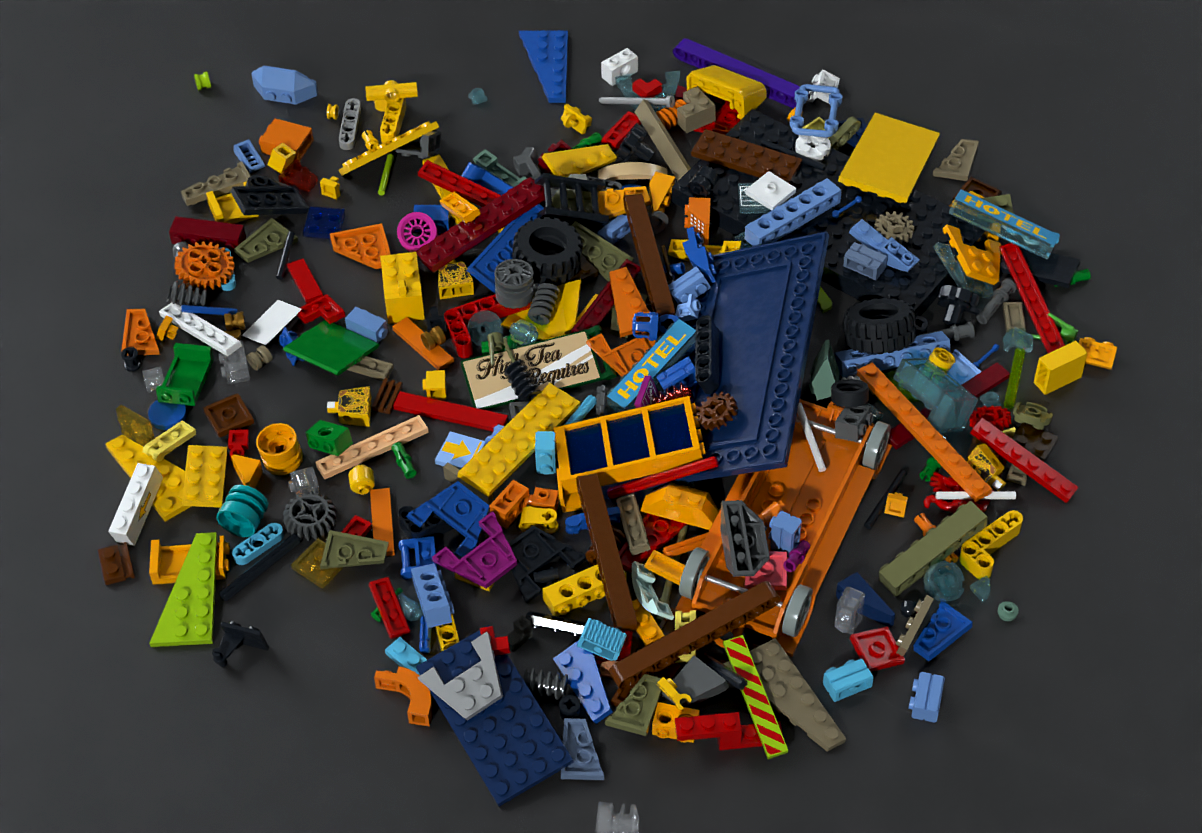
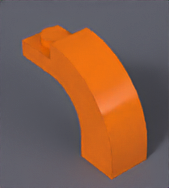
M400 666L397 673L388 670H376L374 676L376 689L396 691L406 695L410 699L407 711L409 723L430 727L433 715L431 694L428 687L417 678L420 675Z

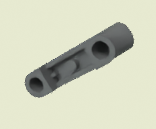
M526 147L521 155L513 157L515 169L520 177L527 175L528 178L531 177L536 180L541 176L539 167L535 166L538 159V152L535 148ZM551 188L552 197L558 191L557 189ZM545 200L542 201V202L539 203V204H540L541 206H544V205H545Z

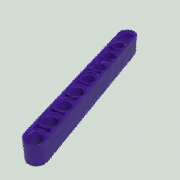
M686 38L682 39L673 49V55L677 59L701 69L716 65L761 82L766 88L768 98L793 109L796 107L795 91L800 88L796 84Z

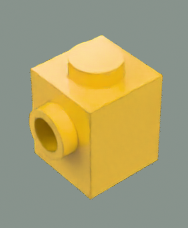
M281 143L272 150L267 165L282 174L291 168L296 152L286 144Z
M445 370L426 371V379H423V390H426L428 398L446 400Z

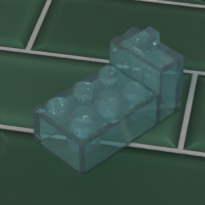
M927 358L902 359L893 377L900 387L907 389L912 393V397L922 401L924 406L931 410L927 420L945 439L949 433L963 431L979 400Z

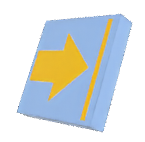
M450 431L435 459V464L444 466L448 462L460 470L486 445V441Z

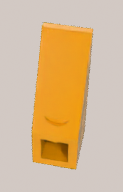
M655 172L649 183L652 212H665V207L669 206L672 186L675 184L674 176Z

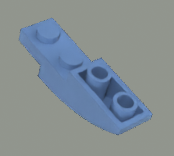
M863 219L856 223L849 231L853 237L876 252L880 251L886 255V265L908 272L920 260L892 237L889 240L886 239Z

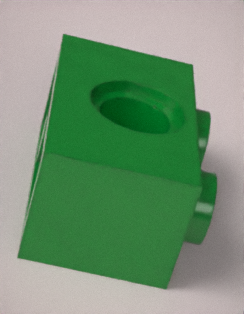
M319 420L305 432L310 448L335 456H339L353 444L348 427Z

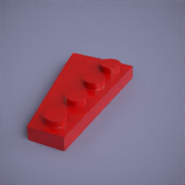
M647 513L642 520L651 550L632 556L626 541L619 551L623 570L631 573L634 561L642 564L650 557L653 550H659L688 524Z

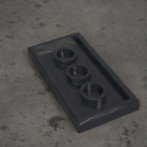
M1019 245L1035 281L1069 288L1079 268L1080 259ZM1002 259L1000 272L1010 274L1004 259Z

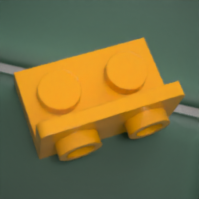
M1090 337L1080 338L1079 344L1087 352L1085 364L1111 370L1117 347L1110 342H1096L1095 339Z

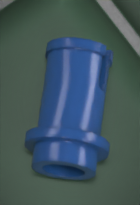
M683 262L670 265L673 275L685 273ZM664 264L663 269L667 273L666 265Z

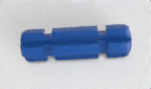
M423 615L420 618L419 649L421 653H429L431 651V628L427 627Z

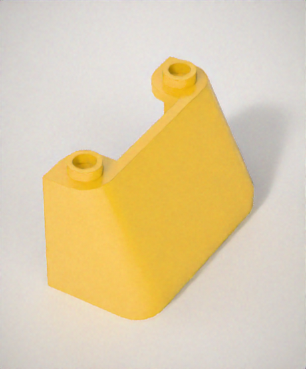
M716 65L691 71L686 78L687 91L698 86L704 94L708 93L729 101L730 109L733 110L735 108L738 111L737 118L742 119L751 109L755 110L767 98L766 88L763 83Z

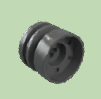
M508 259L497 265L494 271L496 300L502 306L512 309L527 306L534 297L533 268L531 265L519 259Z

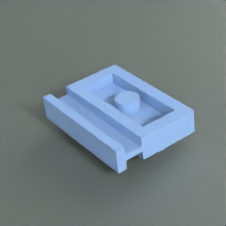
M955 349L952 353L955 363L947 371L946 377L959 387L982 371Z

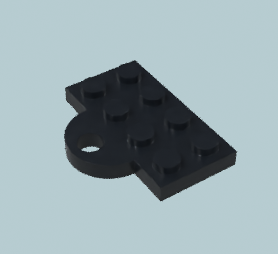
M252 175L248 178L246 186H233L231 189V194L243 215L307 214L309 210L296 185L280 186L277 181L265 175Z

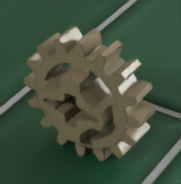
M893 211V214L886 212V216L881 214L879 219L876 218L874 229L889 240L892 237L901 245L902 241L908 242V239L912 238L914 232L913 221L909 220V216L903 217V213L897 215L895 211Z

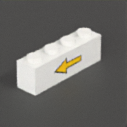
M137 463L108 531L117 543L124 544L127 542V545L135 546L163 480V476L156 466Z

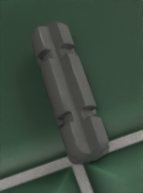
M605 385L597 387V417L607 415L608 388Z

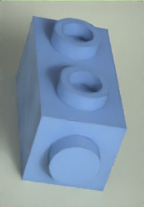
M355 306L345 318L346 329L379 343L387 336L386 320L369 313L367 310H362Z

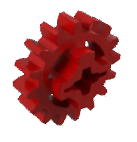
M1001 406L976 408L977 411L972 410L971 414H969V426L972 428L975 427L982 417L1000 431L1008 428L1009 424H1011V412L1007 411V408L1002 409Z

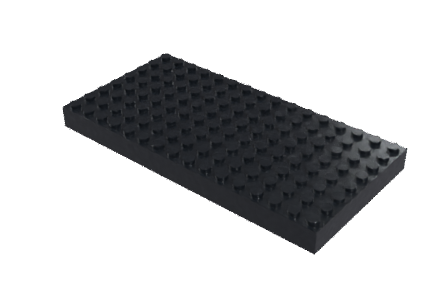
M751 109L726 134L727 136L761 146L762 140L765 139L796 152L795 144L799 135L793 133L790 127L754 109ZM831 147L829 155L824 156L822 160L818 161L826 164L824 171L802 163L790 184L796 188V193L789 199L796 197L804 190H808L816 183L828 178L841 189L840 203L775 242L827 232L829 234V241L821 281L861 302L876 298L903 300L914 308L915 316H921L938 297L941 286L949 285L963 269L956 257L959 255L957 250L951 247L949 243L951 239L948 233L944 234L942 228L947 224L959 228L963 243L975 246L978 249H981L984 242L988 239L989 225L916 189H913L907 203H898L894 199L880 197L876 193L864 192L854 186H845L838 179L850 157ZM700 159L672 186L671 202L685 209V204L689 205V197H693L687 190V184L700 167L708 166L718 174L719 181L706 197L711 198L710 222L745 240V226L771 211L765 206H741V200L742 205H762L757 201H748L754 199L745 194L746 190L741 192L740 198V186H751L759 177ZM856 196L862 197L860 203H855L841 212L838 218L832 216L834 210H840L855 200ZM893 211H895L897 215L903 213V217L909 216V220L913 221L914 232L912 238H909L908 242L902 241V246L920 260L908 272L886 265L879 278L873 280L843 266L845 253L854 242L862 244L849 233L850 229L861 219L874 228L876 218L879 219L881 214L886 216V212L893 214Z

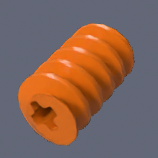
M677 100L673 108L666 106L656 112L667 130L671 129V126L675 127L678 124L677 108L687 104L684 100Z

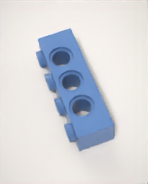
M435 563L411 568L414 588L427 627L431 628L452 623L451 614H454L452 601L450 602V596L441 570L437 571Z

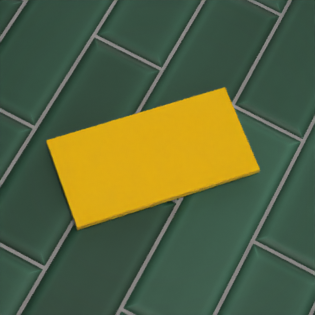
M874 113L842 170L838 181L845 186H854L864 192H872L880 197L894 199L898 203H907L939 139L940 133Z

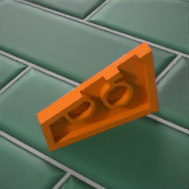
M127 309L122 350L127 347H134L137 349L138 355H160L146 310Z

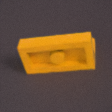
M556 468L562 512L582 510L578 492L565 495L559 468Z

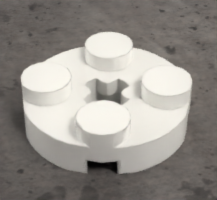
M799 135L796 140L795 151L813 160L820 161L824 156L829 155L831 143L828 138Z

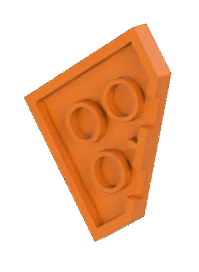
M382 223L330 233L333 251L374 269L381 268L380 256L391 255Z

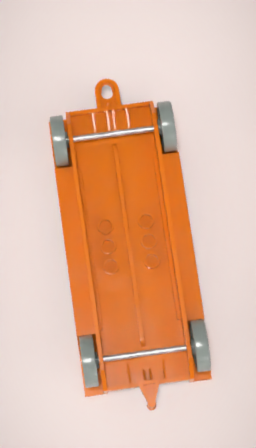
M799 399V403L803 405L825 463V471L819 472L797 414L787 467L739 474L725 501L742 500L756 515L760 514L774 501L778 502L781 500L785 504L790 516L800 518L802 521L800 541L805 540L811 546L805 555L803 563L799 564L795 571H787L786 590H776L781 601L774 608L731 631L733 638L741 636L745 628L770 636L772 640L776 638L786 654L792 657L810 620L818 591L871 480L878 477L892 448V445L888 444L891 426L881 421L869 425L865 435H862L858 442L835 438V421L845 407L837 406L832 401L825 408ZM721 509L701 547H697L692 551L684 567L679 585V593L682 597L675 608L678 611H682V613L690 612V610H697V615L700 611L708 613L749 590L745 588V576L733 577L726 568L720 532ZM769 524L765 525L767 527L765 534L767 539L768 550L774 551L770 547L771 540L768 539L769 533L772 530V528H770ZM719 637L715 640V642L717 645L724 648V640H722L721 637Z

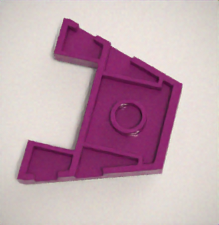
M493 511L479 521V526L490 536L488 539L461 559H458L447 547H444L432 557L433 562L486 589L517 565V560Z

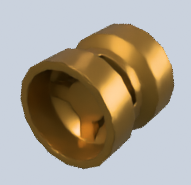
M243 311L233 315L230 313L224 314L226 331L246 329Z
M435 326L430 332L426 331L420 335L422 343L427 350L435 348L437 344L441 345L446 342L445 334L439 326Z

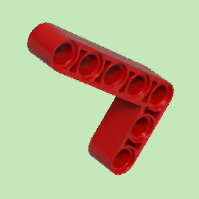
M494 294L447 310L444 313V319L458 356L469 358L474 353L471 337L467 329L530 308L532 301L527 306L512 309L499 304Z

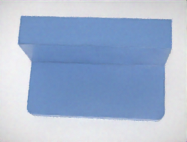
M622 214L616 217L597 232L598 236L612 245L631 232L627 216Z

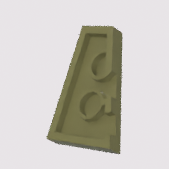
M329 530L320 569L382 564L385 562L389 542Z

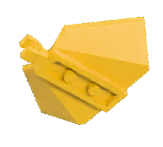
M581 279L557 286L560 289V293L555 301L556 304L553 307L554 310L551 313L548 324L540 325L533 322L528 317L529 309L508 315L501 323V326L541 341L570 334V330L574 327L577 320Z

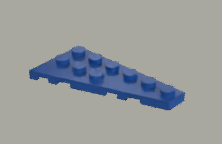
M519 31V37L523 41V46L527 50L528 57L543 86L548 102L566 103L568 31Z

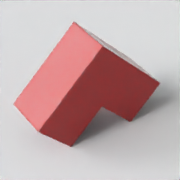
M640 78L632 83V91L641 98H653L662 92V83L656 79L646 83Z
M493 626L480 628L481 635L485 632L490 634L492 650L495 656L510 653L508 636L495 638Z

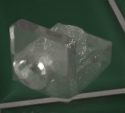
M161 366L142 371L148 392L156 390L157 386H162L164 377Z

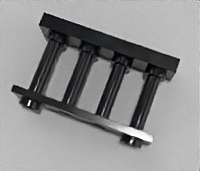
M543 173L535 180V184L544 186L545 207L537 213V218H557L561 222L565 221L570 225L577 221L584 227L598 229L609 223V216L602 215L599 211L598 192L606 186V183L599 182L598 180L589 181L555 176L550 173ZM551 187H558L560 190L561 209L552 206ZM567 189L575 190L577 211H572L568 208ZM582 191L591 192L593 213L584 211Z

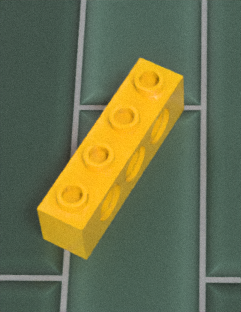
M594 565L543 588V601L554 616L566 615L573 609L583 607L587 603L605 596L598 565Z

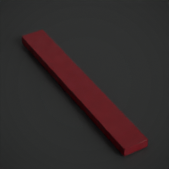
M997 362L919 412L932 426H935L1010 377V373ZM900 423L891 429L888 443L897 450L915 437Z

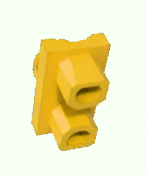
M569 104L564 105V113L561 116L563 125L567 128L572 127L579 133L585 134L587 127L591 126L592 117L583 115L577 107H572Z

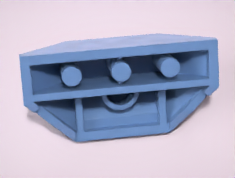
M262 66L251 73L253 85L264 100L296 105L318 95L316 81L309 79L306 75L296 70Z

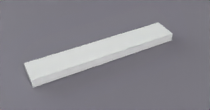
M171 302L159 311L161 317L165 318L167 315L173 318L172 323L227 357L242 346L239 340L197 315L181 312V306L176 303L172 304Z

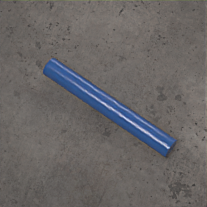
M181 305V312L214 315L228 313L233 315L237 313V309Z

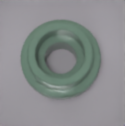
M1006 601L998 606L997 612L1002 620L1012 621L1018 616L1019 610L1014 603Z

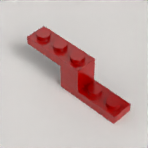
M739 712L674 719L677 741L717 737L719 750L762 746L755 725H741ZM778 722L779 728H780L781 733H782L781 723Z

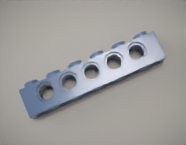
M828 178L816 183L813 187L804 190L801 194L789 199L786 203L777 206L774 210L745 226V240L753 247L779 240L839 204L841 189Z
M942 331L916 336V339L909 347H904L903 350L894 351L893 353L867 354L850 349L835 352V359L842 378H848V376H855L858 369L872 362L880 371L926 362L929 360V356L934 348L939 347L950 352V339Z

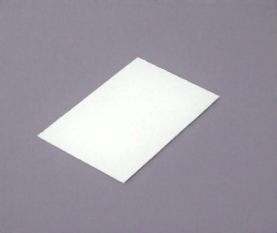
M277 300L242 336L267 345L302 309Z

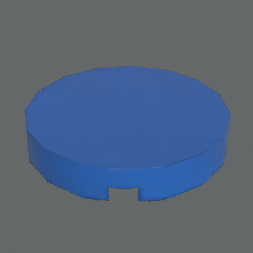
M156 400L148 410V417L150 423L155 428L168 430L180 421H185L187 410L185 405L163 403Z

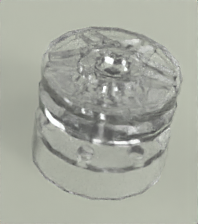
M599 802L596 833L639 832L637 805L631 804L630 814H626V804L621 805L620 813H615L614 803Z

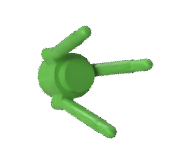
M1048 313V316L1055 320L1056 326L1062 329L1060 335L1065 345L1068 342H1074L1079 330L1052 313ZM1029 335L1030 338L1040 339L1039 335Z

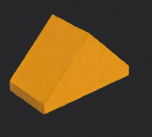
M235 454L232 455L233 467L242 484L255 489L263 473L260 460Z

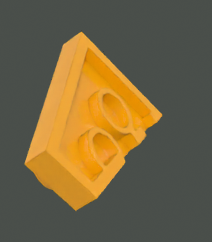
M646 186L627 187L623 190L611 188L607 189V191H599L600 213L608 215L609 219L625 214L624 195L642 193L645 205H651Z

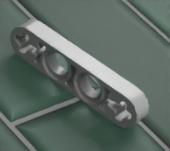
M355 98L348 99L344 107L339 134V145L343 150H351L356 142L361 104ZM348 117H355L352 120L347 119ZM349 128L353 129L352 131H349V132L345 131L346 129H349Z

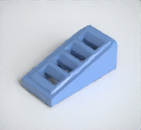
M249 139L234 145L235 155L243 162L249 173L265 167V163Z

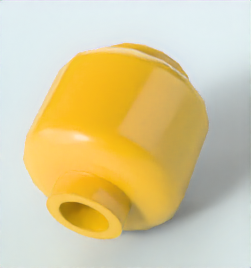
M357 465L350 470L348 477L350 489L353 492L364 495L374 488V474L370 467Z

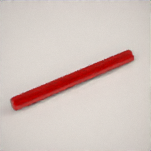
M709 457L607 489V494L610 499H614L718 467L719 463L717 457Z

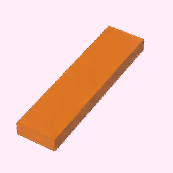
M408 317L392 326L393 331L437 370H443L454 363V358L438 344L435 345V348L427 350L420 336L424 332Z
M390 488L370 490L373 539L389 542L386 556L395 555Z

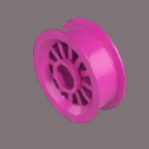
M413 212L401 219L397 227V236L401 245L407 251L415 252L420 247L434 240L438 236V231L430 216L421 212ZM416 229L422 230V234L418 237L413 236V232Z

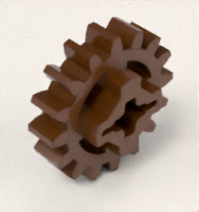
M721 392L719 396L714 393L713 397H707L706 402H701L702 407H697L698 413H696L699 424L705 430L709 428L713 431L715 427L719 430L722 425L727 426V421H733L732 416L737 415L735 410L738 409V406L733 396H730L729 393L724 394Z

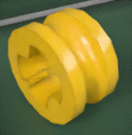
M328 104L327 119L333 117V119L337 120L339 111L337 104L334 106Z

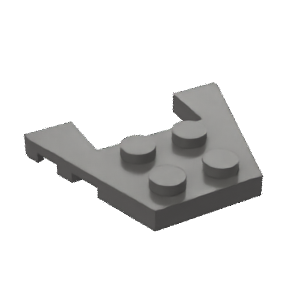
M485 632L471 642L481 661L450 682L444 684L434 667L417 677L419 681L466 720L471 719L503 697L499 674L495 664V655L491 645V636L488 632Z

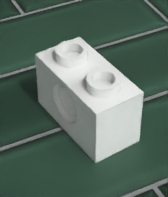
M628 48L601 62L602 78L611 86L638 72V56Z

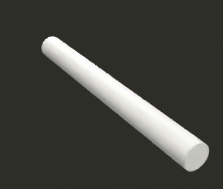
M799 403L798 417L818 470L823 472L826 470L825 463L803 405Z
M965 491L936 492L937 500L972 499ZM992 491L990 495L982 499H1016V492Z

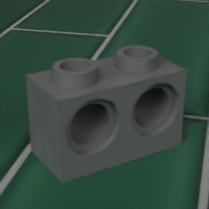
M871 406L845 407L835 421V438L858 442L861 436L865 435L868 426L872 425L873 414H871Z

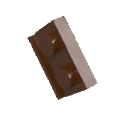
M127 542L121 546L117 544L98 549L105 585L125 581V578L129 577L135 578Z

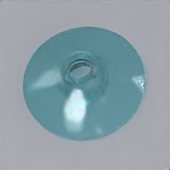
M488 310L475 313L468 322V332L471 340L482 347L481 342L488 341V334L500 332L503 336L502 321L499 316ZM482 326L486 329L485 333L481 331Z

